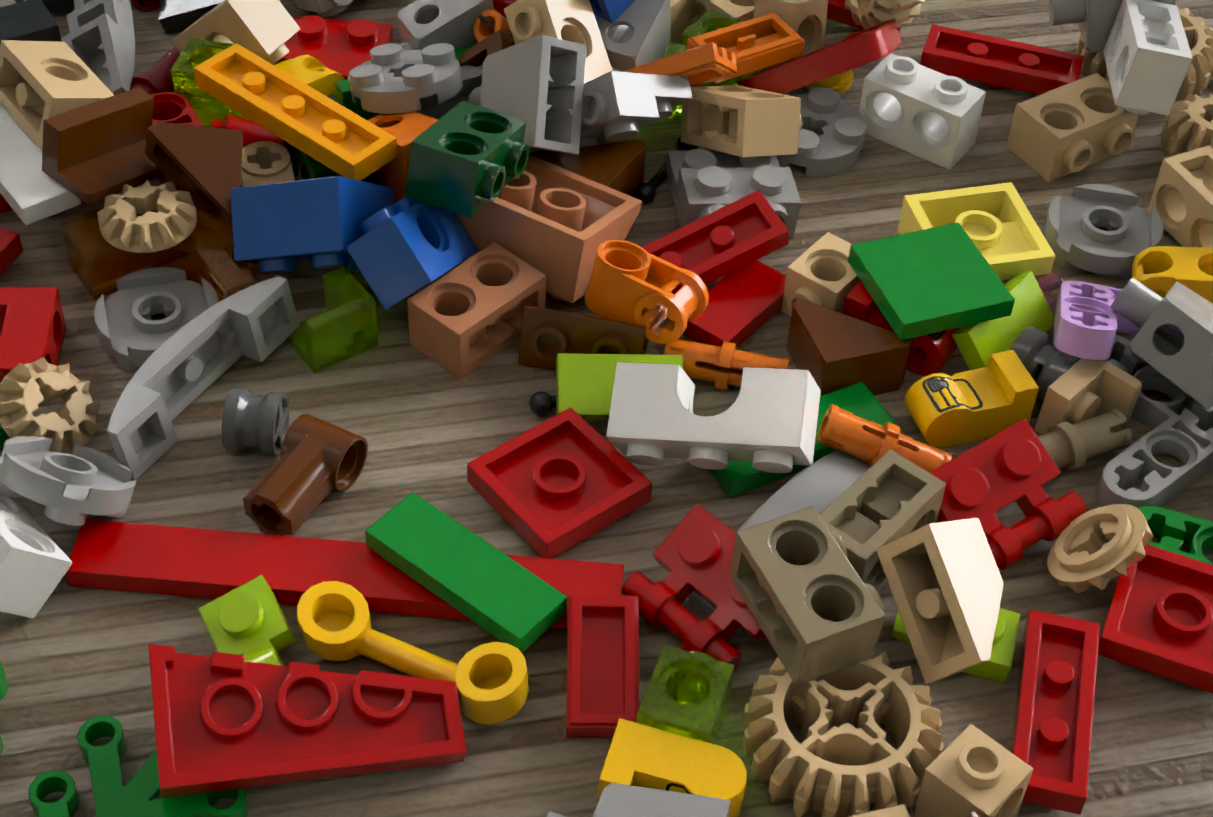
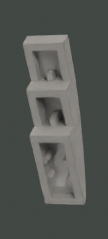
M73 0L75 10L67 14L70 33L62 37L61 41L65 42L114 95L129 91L135 65V35L130 0Z

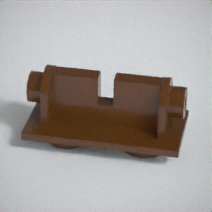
M525 305L518 364L556 371V357L558 353L646 354L649 341L645 337L646 326Z

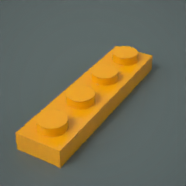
M237 43L193 67L196 87L343 177L361 181L398 157L396 137Z

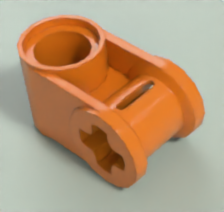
M608 240L599 245L585 295V305L598 317L646 326L645 337L659 344H670L679 339L687 327V321H693L701 316L709 302L707 287L698 275L648 253L637 244L624 240ZM679 284H682L683 287L675 295L671 293ZM667 318L671 319L665 327H660Z

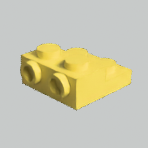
M1012 182L904 196L898 226L899 235L959 222L1000 280L1011 279L1015 274L1032 271L1034 276L1051 274L1055 254Z

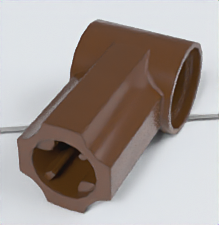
M310 414L299 416L292 423L284 437L280 458L243 498L245 515L250 517L258 525L260 531L265 534L293 536L333 488L343 492L356 482L363 470L368 455L367 440Z

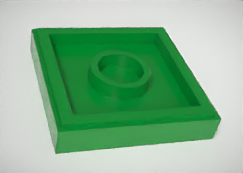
M959 222L850 246L849 264L900 341L1011 316L1015 299Z

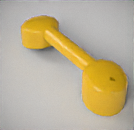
M323 581L311 586L299 600L297 618L301 636L308 649L318 657L330 661H346L362 655L413 677L456 682L460 710L466 718L478 724H497L516 715L526 702L529 693L526 659L518 648L508 643L490 642L481 644L468 651L457 664L372 629L369 607L362 593L349 584L339 581Z

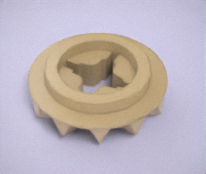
M147 180L143 186L136 188L124 184L121 195L111 194L105 196L104 208L97 212L100 232L104 239L118 249L135 253L157 252L171 248L185 240L193 232L197 224V211L193 205L190 192L177 191L173 182L153 186Z
M45 357L32 363H19L0 383V424L9 438L20 436L51 438L53 440L49 451L71 454L74 443L85 446L99 428L96 425V415L101 404L93 401L88 392L90 380L80 381L70 373V363L56 366L49 364ZM54 397L58 399L61 397L65 401L62 404L63 407L57 412L58 414L50 412L46 415L42 413L37 417L33 416V413L39 408L38 405L44 398L50 400Z
M1129 504L1106 505L1080 515L1060 533L1053 543L1047 559L1049 572L1060 587L1069 586L1077 594L1086 591L1092 585L1101 590L1106 588L1110 579L1117 575L1126 577V568L1131 563L1142 561L1146 557L1144 546L1153 538V534L1147 524V519L1140 509Z

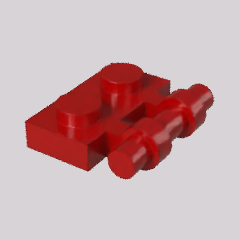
M1026 418L929 472L946 483L937 523L979 518L997 567L1001 570L1007 569L1023 558V551L1040 540L1044 539L1050 542L1057 539L1060 533L1070 525V522L1086 513L1085 503L1076 492H1068L1055 500L1048 497L1042 488L1043 485L1053 480L1061 472ZM1016 502L1026 518L1008 528L1001 524L995 513Z
M697 503L652 554L658 564L670 572L666 578L655 584L640 571H636L624 582L622 593L626 596H638L639 616L653 627L663 625L684 642L682 646L683 651L698 664L702 665L708 662L724 676H727L737 668L742 660V653L727 642L736 630L740 628L759 644L766 636L729 576L736 533ZM692 592H695L715 608V611L708 618L700 620L681 605Z

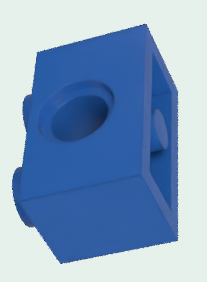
M409 197L401 199L392 206L385 207L361 222L359 225L365 235L346 246L349 254L385 310L479 251L455 213Z

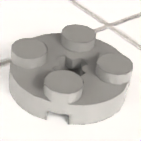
M395 43L376 46L370 50L371 60L350 70L348 77L353 102L356 103L360 99L363 110L381 114L407 113L421 110L420 99L437 94L438 104L443 103L456 96L463 86L460 63L456 59L453 45L447 43L432 44L422 50L403 51L402 46Z
M815 87L808 94L789 95L801 98L800 114L802 127L799 133L798 154L776 155L780 167H788V163L806 167L805 175L814 177L831 176L852 168L858 161L859 152L861 149L863 150L867 125L861 115L850 105L841 102L839 93L828 87Z
M1085 184L1076 186L1072 196L1061 200L1060 193L1052 200L1045 221L1044 234L1055 254V264L1062 269L1069 271L1083 269L1093 273L1115 275L1119 278L1130 280L1132 278V262L1134 257L1142 250L1160 245L1163 235L1162 219L1153 207L1150 215H1148L1145 210L1136 206L1139 197L1130 191L1110 185ZM1096 227H1104V228H1107V231L1098 229V228H1096Z
M173 267L148 268L122 277L116 281L118 291L110 295L106 301L102 294L94 308V319L101 346L115 358V363L119 369L128 373H136L151 354L170 336L196 316L219 302L214 287L202 277L203 286L195 281L187 280L185 270ZM164 313V319L152 320V315Z
M20 436L5 441L0 456L1 494L14 498H27L46 505L44 514L49 519L66 525H84L88 514L121 518L126 515L136 486V480L131 481L133 471L124 463L105 453L75 443L71 454L49 451L53 440L51 438Z

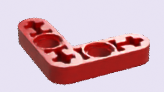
M890 21L884 22L869 29H859L836 44L761 70L736 82L739 86L785 94L889 55L902 42L894 24Z

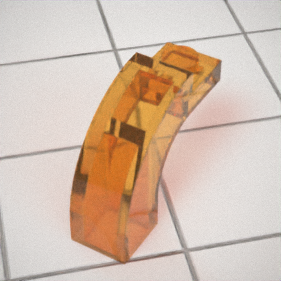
M103 208L61 221L70 267L94 300L99 299L102 294L107 296L118 291L116 281L139 270L156 267H173L185 270L187 280L195 281L203 286L202 277L214 287L219 302L256 284L248 269V263L234 261L233 228L219 218L197 209L196 227L185 240L171 248L149 253L128 252L109 244L102 236L99 228L97 212Z

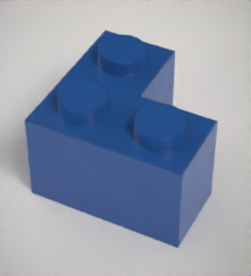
M341 176L230 188L234 261L259 264V274L296 272L295 262L312 260L313 269L341 268L342 272H361L346 246L365 235L359 225L361 222L385 207L395 204V189Z

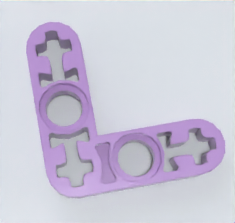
M1082 281L1062 282L1054 311V346L1061 352L1083 359H1109L1116 332L1136 335L1140 330L1138 326L1110 308L1122 289ZM1167 324L1168 328L1174 333L1183 334L1178 327Z

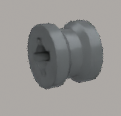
M232 388L227 396L222 418V443L225 451L242 452L247 447L259 448L263 455L280 456L282 443L289 425V399L287 394L270 392L265 397L253 396L249 389Z

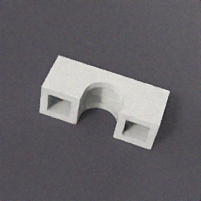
M617 362L606 437L623 455H626L625 458L629 462L646 466H659L664 464L665 458L688 459V463L693 466L714 470L727 468L728 461L752 462V466L755 469L770 473L791 472L793 465H813L821 390L809 370L743 367L741 389L732 406L718 415L699 416L693 414L695 385L680 365Z

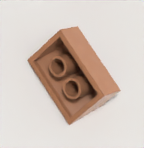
M529 155L522 175L518 179L513 178L502 189L495 201L490 200L472 218L459 214L456 215L479 250L478 252L493 242L497 243L546 275L547 296L556 300L574 303L586 294L599 245L608 240H625L640 212L642 201Z

